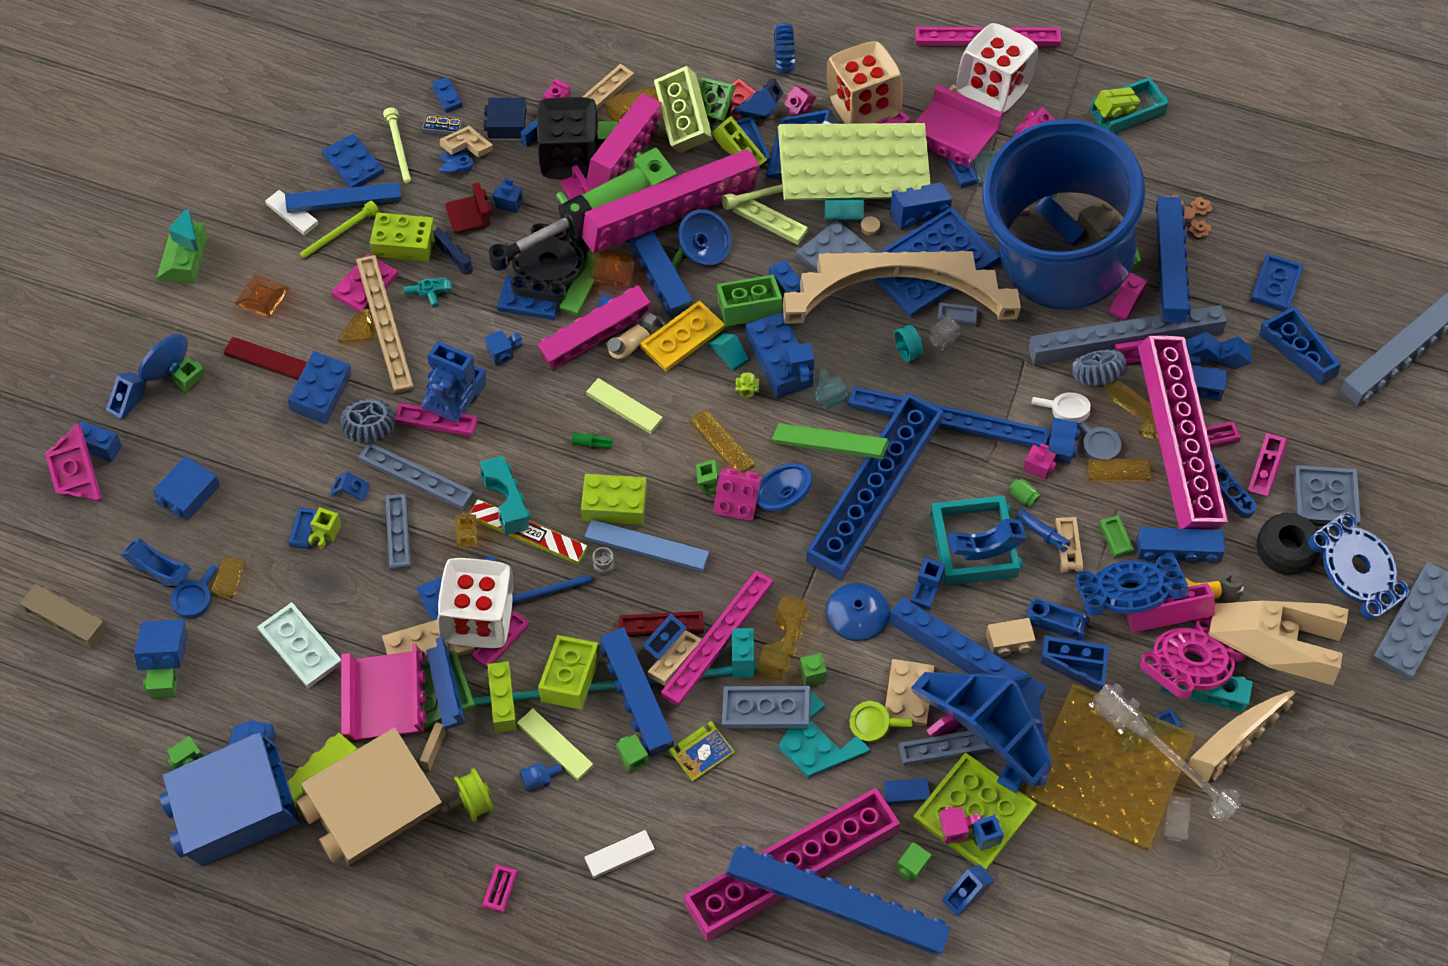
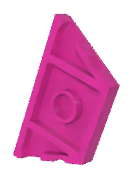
M75 424L66 436L61 437L57 444L45 453L55 491L60 494L101 500V493L81 424Z

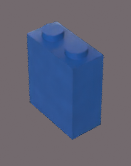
M185 456L157 485L153 493L156 498L155 502L160 507H167L177 518L182 517L189 521L220 487V484L215 474Z
M184 619L141 622L134 652L138 671L181 668L188 637Z

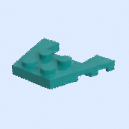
M813 692L810 693L809 728H789L778 745V749L808 779L831 770L836 765L844 762L848 763L853 758L870 753V748L857 736L843 748L839 749L811 721L825 708V704Z

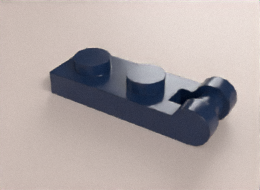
M439 227L433 231L435 244L463 274H471L473 267L470 255L463 254L460 246L452 242L447 232L444 233Z

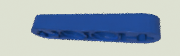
M1212 455L1217 475L1225 477V481L1219 482L1222 497L1240 517H1252L1256 509L1255 501L1219 460ZM1228 490H1236L1238 492V496H1230L1228 494ZM1243 506H1244V507H1248V506H1249L1250 509H1249V510H1248L1247 508H1246V509H1243L1242 507H1243Z

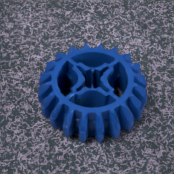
M781 23L776 24L774 27L775 68L778 73L793 72L795 69V42L793 26L791 24Z

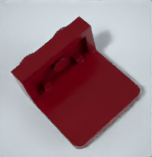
M479 182L472 184L474 196L450 201L445 204L450 224L455 234L491 225L490 215L493 214L490 203L486 204L485 200H488L486 190L481 189Z

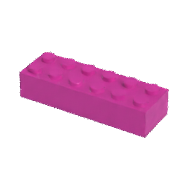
M641 93L591 158L585 186L594 189L624 174L626 168L631 167L635 154L642 151V146L647 145L651 135L655 134L658 130L659 124H657V121L662 114L660 110L662 102Z

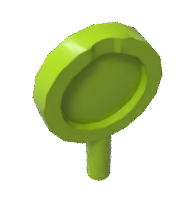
M866 701L857 705L851 712L849 720L850 729L853 734L863 742L868 743L878 742L883 739L889 732L890 727H913V719L890 718L886 708L874 701Z

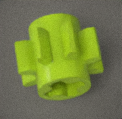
M743 373L740 378H736L735 391H740L739 394L742 397H752L754 392H759V379H755V375L752 373Z

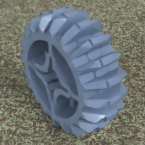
M1107 349L1087 353L1086 355H1081L1073 363V376L1078 384L1084 386H1099L1100 384L1112 383L1114 380L1120 379L1127 372L1126 359L1124 354L1116 350L1110 351Z
M367 398L365 401L359 399L358 403L352 402L351 406H346V410L342 411L340 417L343 434H345L347 439H351L352 442L358 441L359 444L362 442L368 444L371 441L376 443L378 439L384 440V436H390V432L393 431L395 426V416L392 408H390L388 403H384L383 400L377 401L376 398L373 400Z

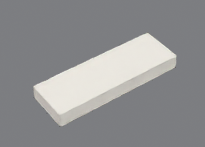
M280 190L265 200L268 207L304 236L319 225L318 221L306 211L287 213L285 194Z
M646 830L584 858L595 879L655 852V849Z

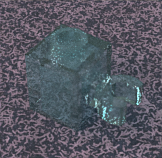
M826 369L819 371V383H817V392H815L817 401L822 403L825 409L846 402L848 390L840 376L830 378Z

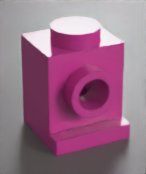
M554 79L553 84L543 95V99L571 97L570 85Z

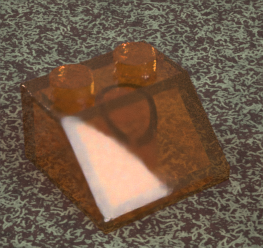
M607 249L594 253L591 278L597 283L605 284V282L613 283V286L619 288L629 287L635 265L633 255Z

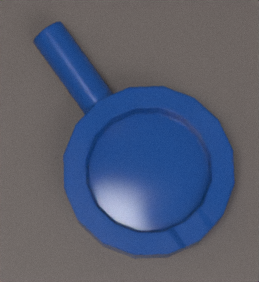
M211 565L200 581L188 580L174 588L170 603L177 615L186 619H194L202 616L209 610L212 596L207 584L218 571L216 566Z

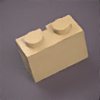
M1029 618L987 626L986 637L989 648L996 656L1005 657L1010 655L1012 651L1015 653H1027L1034 648L1036 640Z

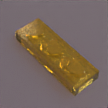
M1088 459L1087 462L1089 481H1150L1151 479L1149 459Z

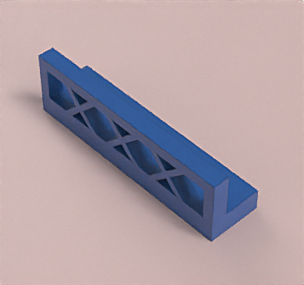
M440 637L436 639L437 647L428 649L426 652L444 729L447 730L466 724L449 646Z

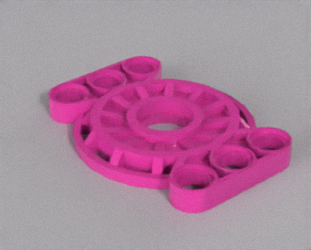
M1206 617L1197 619L1195 629L1177 628L1163 633L1157 639L1153 652H1145L1142 655L1140 668L1175 696L1186 699L1191 696L1193 689L1210 690L1224 685L1233 674L1235 661H1244L1246 655L1235 652L1230 646L1209 636L1210 628L1207 629L1201 626V624L1210 627L1212 618ZM1158 645L1162 646L1159 650H1157ZM1195 653L1203 659V662L1191 661L1184 655ZM1145 660H1151V661H1153L1155 664H1154V665L1148 664V663H1146ZM1161 673H1168L1172 677H1165ZM1178 686H1185L1188 690H1182Z

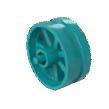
M909 324L904 328L894 331L895 348L899 351L905 362L909 363L914 359L923 357L922 338L919 337L912 325Z

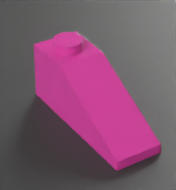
M1266 433L1248 488L1249 492L1266 497L1269 496L1289 444L1287 438Z

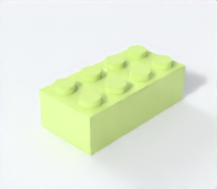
M685 66L655 79L654 83L658 99L662 102L661 110L671 147L682 153L713 140L696 73Z

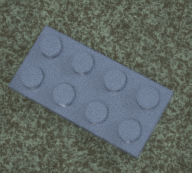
M724 686L723 729L809 728L810 686Z

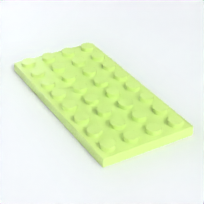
M925 123L779 124L778 126L784 201L892 199L893 190H898L900 193L905 192L907 188L912 187L914 190L921 189L923 185L930 184Z

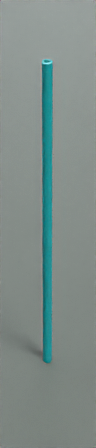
M779 660L754 663V672L780 669ZM732 666L708 669L702 678L733 675ZM646 676L649 685L660 684ZM617 680L591 683L588 692L616 689L614 682H617ZM539 690L513 693V701L540 698ZM491 696L473 698L475 706L491 704Z

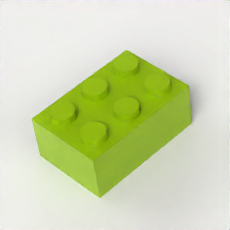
M585 474L581 503L582 522H590L592 519L603 523L644 525L647 495L646 477Z

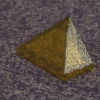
M368 309L357 311L337 341L343 343L374 338L370 311Z

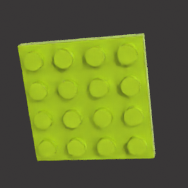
M965 752L915 813L913 820L945 843L939 823L940 812L945 808L962 807L965 818L974 814H980V818L983 819L995 814L1004 833L1000 845L980 851L972 834V829H968L967 840L947 844L975 866L981 864L987 870L1036 808L1037 803L1019 790L1014 793L997 783L998 775Z

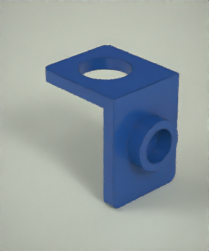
M347 471L335 478L330 495L334 496L344 491L364 501L370 484Z

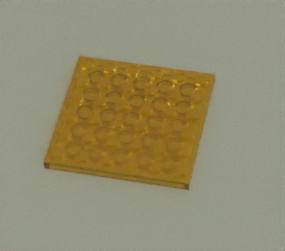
M1073 683L1047 742L1048 753L1053 761L1051 772L1047 775L1049 779L1043 787L1038 786L1036 790L1028 785L1025 795L1039 805L1148 851L1196 734Z

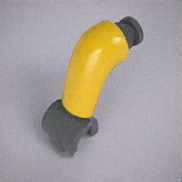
M1229 572L1221 577L1220 582H1205L1210 586L1214 598H1220V600L1226 603L1237 602L1245 589V586H1243L1244 582L1230 583L1232 574ZM1185 578L1188 587L1205 584L1195 583Z

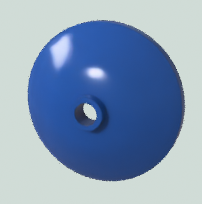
M703 209L695 210L687 214L679 224V245L683 253L694 263L703 266L716 265L729 254L732 244L731 233L725 221L716 213Z
M173 334L156 344L147 353L139 366L138 375L144 381H156L178 371L180 368L179 364L183 362L188 350L187 338L183 334Z
M797 463L785 464L771 470L762 478L757 496V504L767 511H783L797 505L806 497L812 486L813 477L806 466Z
M851 583L838 588L830 596L826 606V617L832 630L839 636L852 641H865L876 637L884 630L889 618V606L882 593L874 587L862 583ZM858 603V604H861L862 606H861V607H856L855 604Z

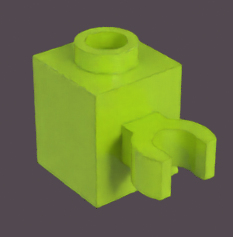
M319 507L310 523L313 534L309 536V544L312 546L314 541L320 540L318 546L320 549H323L325 540L334 541L342 526L338 513Z

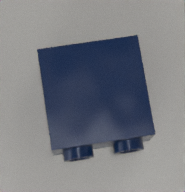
M488 98V105H485L484 108L487 120H484L483 123L484 131H487L488 140H522L521 131L526 128L527 120L526 98Z

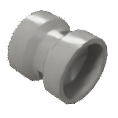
M606 547L596 549L593 552L594 570L600 575L611 573L614 569L613 552Z

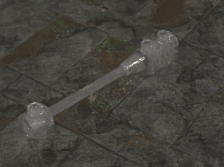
M1107 683L1093 697L1089 705L1121 734L1129 728L1146 740L1148 739L1214 799L1210 804V814L1220 822L1224 819L1227 820L1241 805L1239 793L1233 789L1229 791L1224 789L1219 793L1154 734V731L1139 711L1141 706L1138 701L1133 698L1128 701L1122 696L1124 690L1119 684L1114 683L1110 685Z

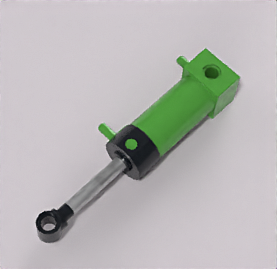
M657 148L644 154L637 152L633 159L634 169L570 200L562 192H558L556 197L561 203L558 206L561 219L509 246L506 244L492 245L489 249L490 265L497 271L505 270L509 266V262L514 260L513 256L566 229L574 239L582 237L585 212L677 176V173Z

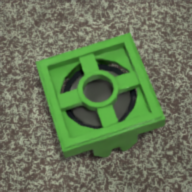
M701 77L699 88L708 120H713L716 123L718 120L724 122L725 117L732 110V97L736 86Z

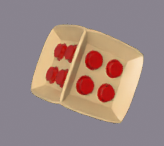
M877 41L866 42L840 51L829 58L827 63L828 93L834 108L845 124H872L880 119L891 116L887 119L889 120L901 112L903 104L902 77L896 63L882 44Z

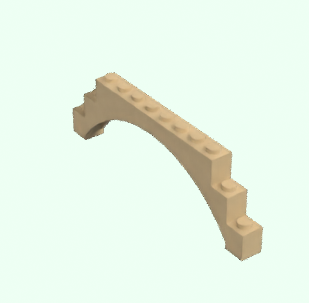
M973 251L819 254L817 262L818 273H802L800 292L784 293L782 304L785 324L804 323L805 317L816 305L834 292L849 285L876 278L912 277L938 282L958 289L987 306L997 315L998 320L1017 319L1021 309L1018 289H998L995 270H976Z

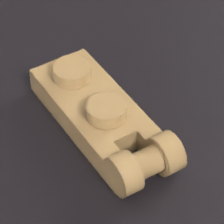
M1056 518L1055 527L1058 534L1071 541L1070 547L1066 544L1064 545L1068 548L1067 551L1062 552L1058 549L1061 572H1068V570L1081 572L1083 571V561L1077 518ZM1068 558H1074L1075 562H1068Z

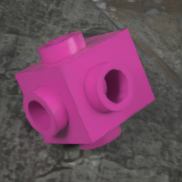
M795 85L793 90L788 93L784 105L789 108L788 111L793 115L806 114L811 111L812 104L817 96L805 87Z

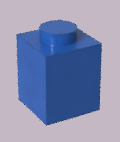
M995 814L974 821L972 834L980 851L1002 843L1004 833Z

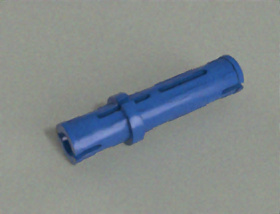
M1024 509L1018 512L1023 517L1016 515V520H1021L1023 525L1044 538L1047 544H1053L1062 552L1068 550L1064 545L1066 544L1070 547L1071 541L1058 534L1056 529L1049 528Z

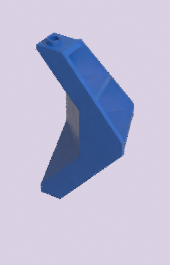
M924 672L911 687L912 692L917 697L955 718L990 746L1032 789L1036 790L1038 786L1043 787L1048 781L1049 777L1047 775L1051 772L1053 761L1048 753L1036 682L1026 672L978 674Z

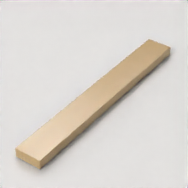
M376 256L356 259L394 394L414 390Z

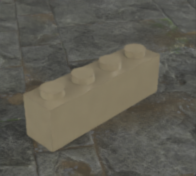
M35 584L20 602L26 614L91 650L95 648L108 631L104 624L105 620L98 614L91 615L83 606L71 604L68 598L63 595L60 597L55 595L46 586L42 588Z

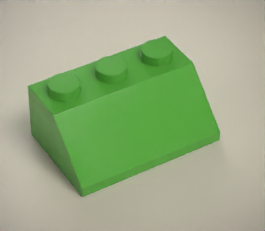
M193 222L199 251H193L172 241L169 233L157 280L195 284L208 239L204 223Z

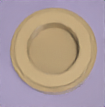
M869 216L862 220L861 231L865 235L873 236L879 232L880 222L877 218Z

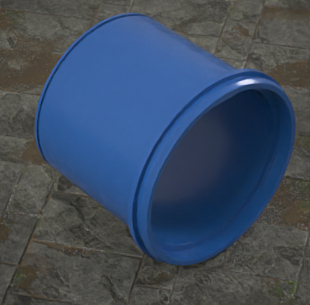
M1073 119L1051 120L1039 123L1011 138L998 151L987 170L982 189V203L987 223L998 241L1002 267L1013 287L1018 289V292L1024 297L1039 305L1054 309H1078L1096 304L1109 297L1123 284L1131 272L1136 257L1137 223L1145 202V180L1139 161L1127 144L1117 135L1099 125ZM1059 193H1083L1097 197L1114 207L1123 217L1118 227L1102 241L1084 249L1067 252H1052L1031 247L1009 231L1017 216L1029 205L1044 197Z

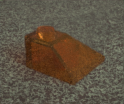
M254 274L236 300L235 305L270 318L289 288Z

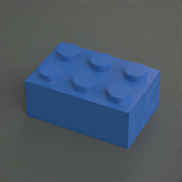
M313 350L288 399L289 410L327 425L351 377V365Z

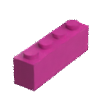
M1208 583L1188 587V595L1185 598L1175 599L1169 596L1160 606L1142 613L1126 614V618L1133 633L1214 616L1215 598Z

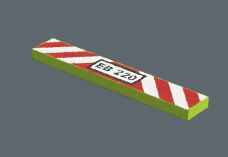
M478 499L468 514V518L504 533L499 522L498 507ZM529 521L528 530L508 534V536L579 565L588 549L586 544Z

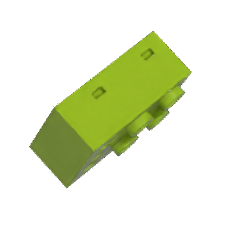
M376 213L370 239L372 255H375L377 258L429 262L434 242V218Z
M557 635L538 686L541 702L579 710L583 709L600 660L598 643Z

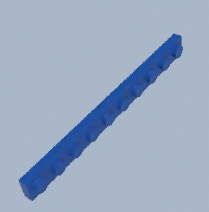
M853 386L848 407L893 416L904 397ZM929 403L943 410L942 422L939 427L1028 447L1033 445L1040 447L1041 443L1047 444L1050 429Z

